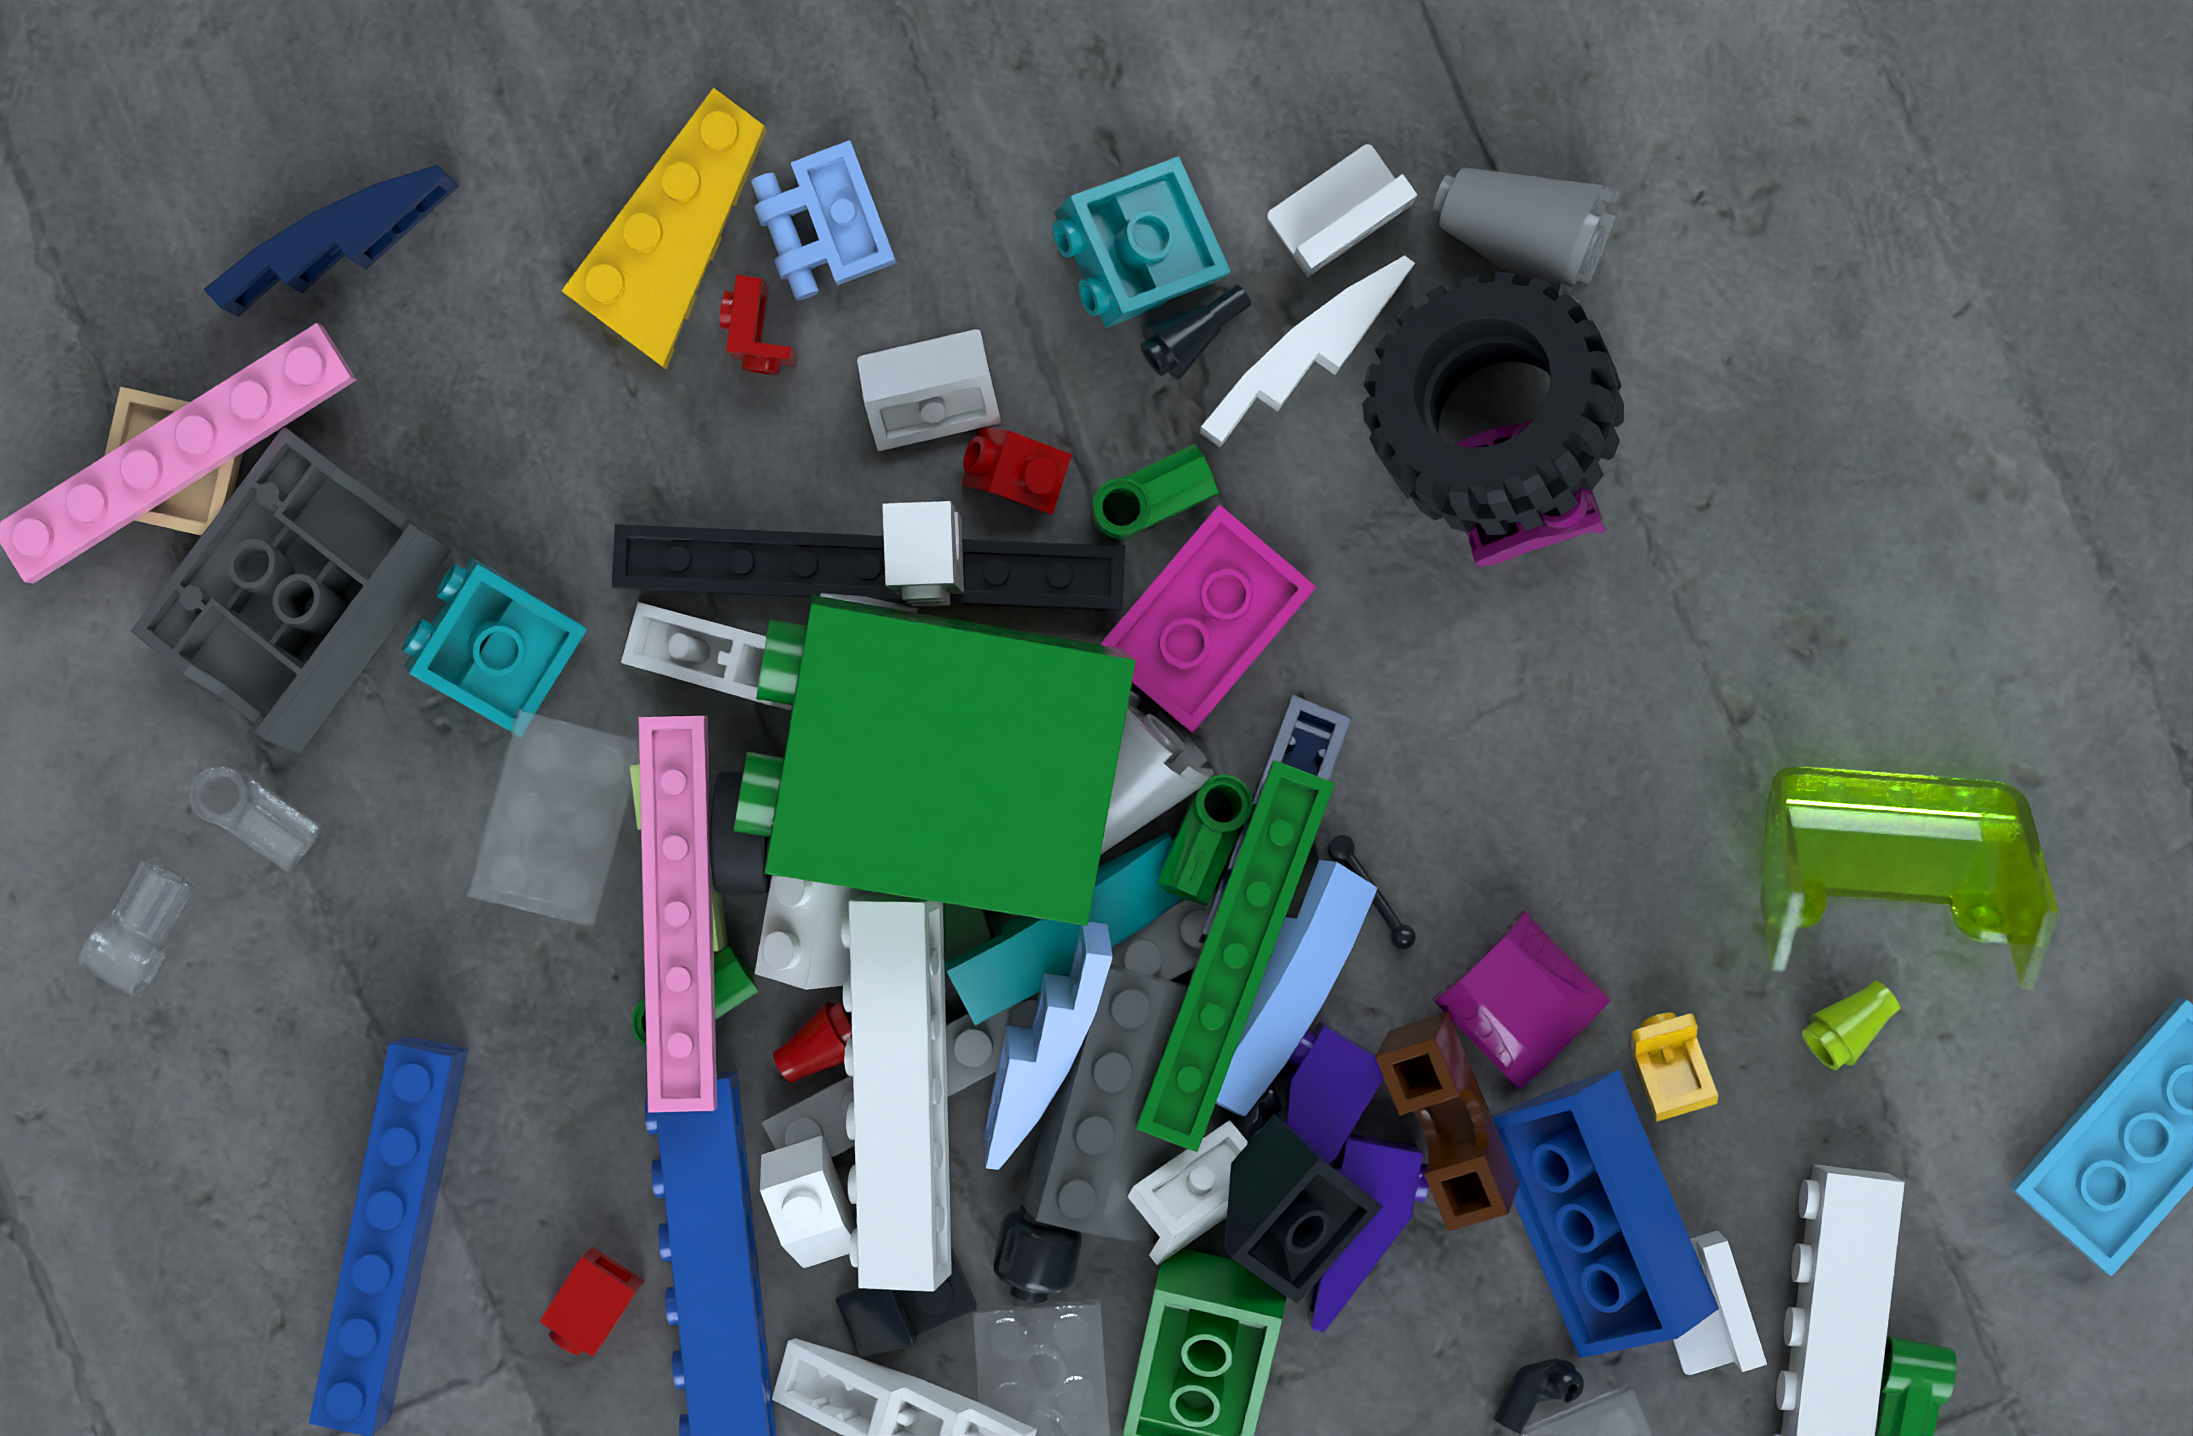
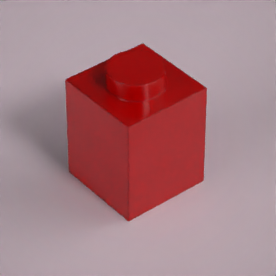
M592 1246L579 1259L539 1322L551 1329L548 1336L562 1349L575 1355H581L584 1351L593 1357L604 1345L645 1280Z

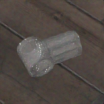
M227 765L206 769L194 779L190 788V803L194 812L201 819L220 825L287 872L292 871L296 864L306 855L323 827L259 783L250 770L241 766ZM224 776L231 779L239 790V801L230 812L221 810L215 804L212 797V789L215 783Z
M141 861L111 917L103 919L85 942L77 961L78 967L134 998L140 996L158 973L166 955V949L162 946L195 886L190 884L185 877L166 867L159 866L150 861Z

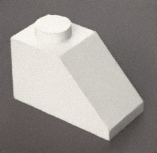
M823 1136L762 1154L760 1192L782 1247L803 1268L849 1254L851 1235L853 1230L857 1228V1224Z

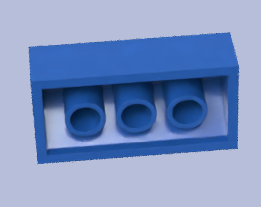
M1619 1069L1569 1083L1492 1115V1119L1520 1184L1514 1198V1203L1579 1358L1678 1339L1719 1309Z

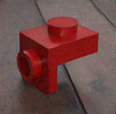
M736 275L734 291H724L720 309V328L729 330L726 352L733 359L742 360L741 370L751 373L779 375L780 365L796 367L798 354L792 347L762 343L769 287L762 278Z
M982 427L979 428L977 436L971 440L965 451L963 459L965 472L962 486L995 495L1041 513L1053 515L1072 454L1010 430Z

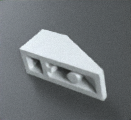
M637 602L621 663L767 705L791 710L792 705L756 699L766 636Z

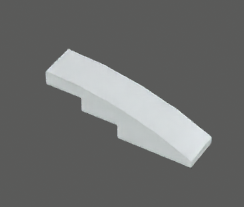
M1406 256L1399 258L1346 288L1292 328L1242 376L1201 426L1200 434L1220 448L1257 397L1278 412L1314 361L1336 375L1407 277L1415 263Z
M796 1338L788 1340L772 1400L843 1436H1035L1037 1429L979 1402L922 1379Z

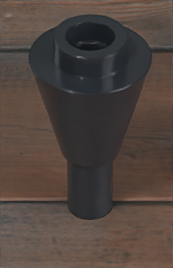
M1235 285L1207 306L1201 305L1144 326L1143 335L1146 341L1140 345L1146 361L1160 376L1168 372L1174 378L1181 379L1221 331V326L1250 307L1251 300L1241 286Z

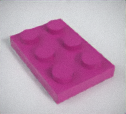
M1219 504L1100 645L1122 648L1136 660L1132 683L1188 731L1193 733L1311 595L1316 586Z

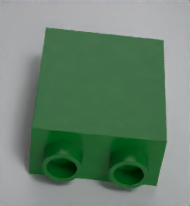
M810 595L805 625L769 619L756 699L792 706L783 758L747 752L733 831L769 837L765 874L1088 926L1136 660L1122 648Z

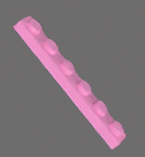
M316 323L0 522V544L23 581L34 584L357 381L324 326Z
M708 716L638 717L648 1112L714 1111L717 1109Z

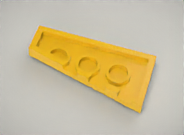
M713 88L561 290L666 370L675 351L673 347L685 320H688L696 301V292L710 260L713 261L721 242V233L731 209L737 204L766 135L767 129L765 126Z

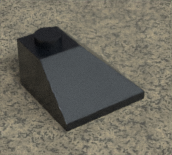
M1274 1114L1260 1130L1252 1135L1246 1147L1231 1163L1224 1251L1234 1261L1298 1304L1383 1206L1308 1139Z

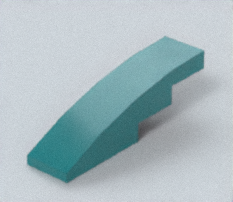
M1168 832L1098 867L1088 922L1108 925L1111 948L1183 900L1155 884L1173 843ZM1020 915L1000 925L1001 935L945 962L946 972L974 1024L977 1025L1038 993L1041 989L1044 973L1061 976L1070 974L1081 925Z

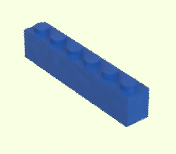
M410 1036L393 1041L388 1045L309 1424L363 1436H374L391 1419L469 1049Z
M738 1071L717 1073V1109L714 1111L648 1112V1096L645 1098L647 1130L649 1135L658 1134L660 1159L652 1161L653 1191L656 1199L665 1198L667 1223L659 1224V1250L663 1262H672L674 1286L667 1287L665 1292L666 1315L670 1326L678 1325L681 1346V1350L673 1351L672 1355L673 1380L677 1390L685 1389L688 1414L680 1415L679 1436H777Z

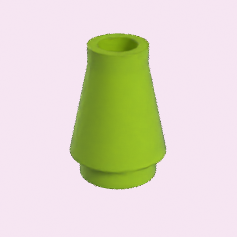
M1873 980L1865 988L1810 1015V1025L1802 1030V1036L1812 1053L1828 1068L1838 1070L1844 1064L1853 1066L1889 1018L1900 1010V1005L1892 992L1884 984Z

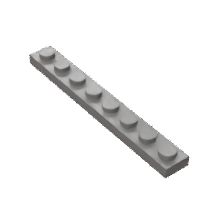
M1214 890L1207 906L1182 900L1151 923L1112 947L1113 957L1111 964L1168 981L1194 968L1204 945L1198 941L1216 891ZM1040 991L977 1025L974 1024L969 1013L946 1024L947 1097L997 1071L1006 1025L1032 1028ZM847 1076L765 1119L762 1124L775 1149L778 1150L818 1136H823L831 1158L855 1146V1140L848 1138L846 1130L848 1106L851 1101H854L853 1076Z

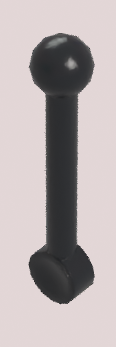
M1346 835L1334 837L1330 843L1332 856L1343 860L1350 871L1376 886L1355 856L1353 840ZM1377 889L1372 903L1391 929L1393 945L1399 949L1410 948L1416 940L1414 929L1409 925L1401 923L1379 889Z

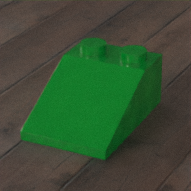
M1182 1248L1161 1263L1122 1436H1254L1283 1320L1286 1296L1231 1259Z

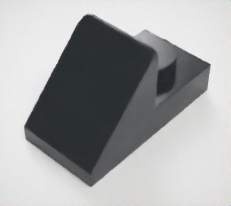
M952 1247V1274L935 1291L857 1288L836 1297L835 1301L860 1358L915 1344L919 1334L976 1310L977 1302Z

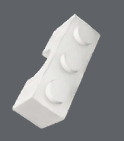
M951 501L882 504L886 586L902 596V600L907 601V604H911V607L949 606L950 594L964 593L962 522L960 514L954 512V505Z

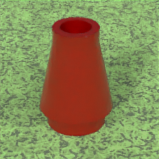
M843 1000L835 1005L827 1002L784 1045L773 1051L775 1064L788 1082L795 1083L805 1076L844 1063L846 1043L852 1037V1012L845 1010Z

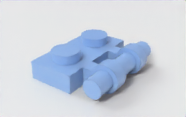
M850 140L791 162L799 184L797 188L782 193L776 175L773 172L760 175L751 180L759 202L754 206V210L760 225L768 226L779 255L774 260L780 278L788 279L796 301L807 299L819 293L811 271L819 265L828 262L836 284L841 285L897 263ZM808 209L819 240L802 247L791 217Z

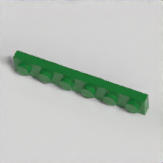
M1276 760L1272 761L1135 1129L1198 1152L1334 788V782Z

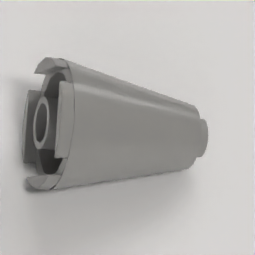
M1462 167L1456 177L1446 175L1442 180L1434 200L1433 211L1441 214L1440 228L1506 273L1519 274L1522 283L1526 286L1534 278L1554 285L1560 297V295H1570L1577 280L1590 284L1606 247L1616 217L1604 212L1606 203L1619 202L1620 192L1606 185ZM1570 295L1578 303L1580 302V298Z
M1130 691L1101 855L1194 793L1214 775L1213 769L1200 768L1207 761V758L1189 736L1160 710L1153 716L1151 714L1146 715L1137 709L1144 698L1133 691Z

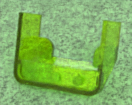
M1801 766L1784 768L1773 777L1767 801L1760 898L1772 970L1785 971L1796 928H1806L1819 923L1826 910V896L1949 905L1954 924L1969 938L1983 943H2008L2020 989H2034L2059 916V909L2031 808L2023 793L2013 786L1991 780Z

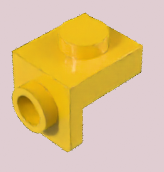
M1675 1013L1658 1014L1643 1021L1639 1025V1029L1632 1032L1631 1055L1656 1122L1718 1103L1719 1095L1697 1040L1698 1025L1693 1014H1686L1680 1017H1676Z

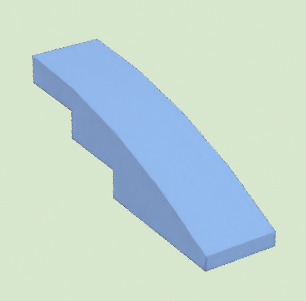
M1318 861L1297 919L1288 917L1284 919L1216 1104L1236 1115L1245 1117L1299 1044L1321 1009L1347 960L1378 889L1376 886L1338 862Z
M1088 922V926L1081 925L1069 977L1044 973L1032 1028L1006 1025L983 1131L985 1163L988 1169L999 1170L1037 1124L1073 1065L1095 1016L1113 957L1107 924Z

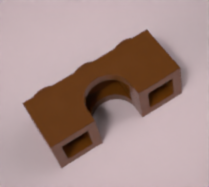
M1449 1012L1389 1030L1375 1058L1399 1115L1413 1111L1422 1127L1428 1148V1166L1424 1175L1448 1232L1508 1215L1520 1184Z

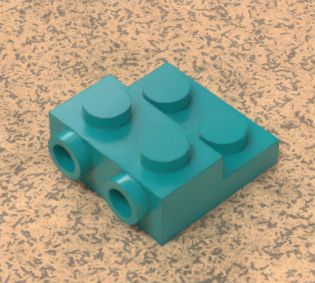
M1179 156L1072 195L1054 212L1057 219L1052 225L1055 245L1065 258L1074 256L1083 276V279L1078 284L1081 303L1091 316L1100 315L1105 328L1160 308L1168 300L1220 281L1231 273Z
M471 557L465 568L455 563L443 577L435 596L444 602L432 621L428 622L420 618L410 630L401 649L410 655L404 665L412 676L521 737L584 636L587 628L580 622L532 595L524 587Z

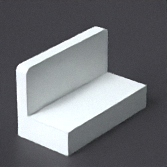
M1366 144L1268 212L1267 220L1308 278L1410 208L1417 197V193L1403 174L1395 179L1373 146Z
M970 330L866 354L857 359L864 404L878 451L1001 423L980 330Z
M1230 1120L1204 1137L1198 1152L1189 1149L1185 1150L1131 1189L1128 1198L1160 1237L1149 1254L1157 1266L1227 1217L1231 1163L1248 1143Z
M1718 1230L1691 1238L1690 1240L1719 1309L1678 1339H1673L1682 1370L1685 1374L1692 1375L1735 1362L1740 1370L1745 1372L1767 1365L1728 1240Z

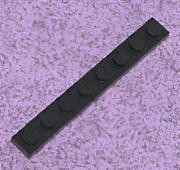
M615 524L612 588L616 590L810 598V595L820 596L821 593L864 596L883 601L907 602L902 600V596L888 588L885 584L883 535ZM962 539L964 593L950 594V604L1122 611L1125 546Z

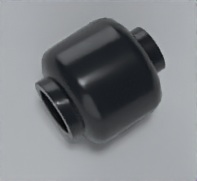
M1021 1204L1019 1211L1009 1213L1001 1221L993 1260L994 1273L1000 1280L1011 1286L1010 1294L1013 1297L1027 1302L1047 1301L1048 1294L1063 1292L1073 1284L1082 1244L1081 1232L1035 1221Z

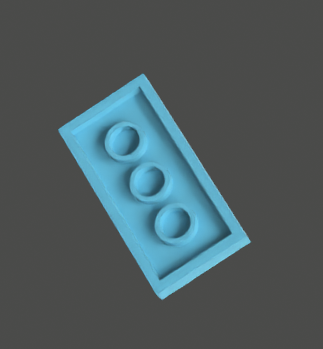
M2178 997L2008 1186L2102 1272L2111 1277L2193 1187V1004L2187 999Z

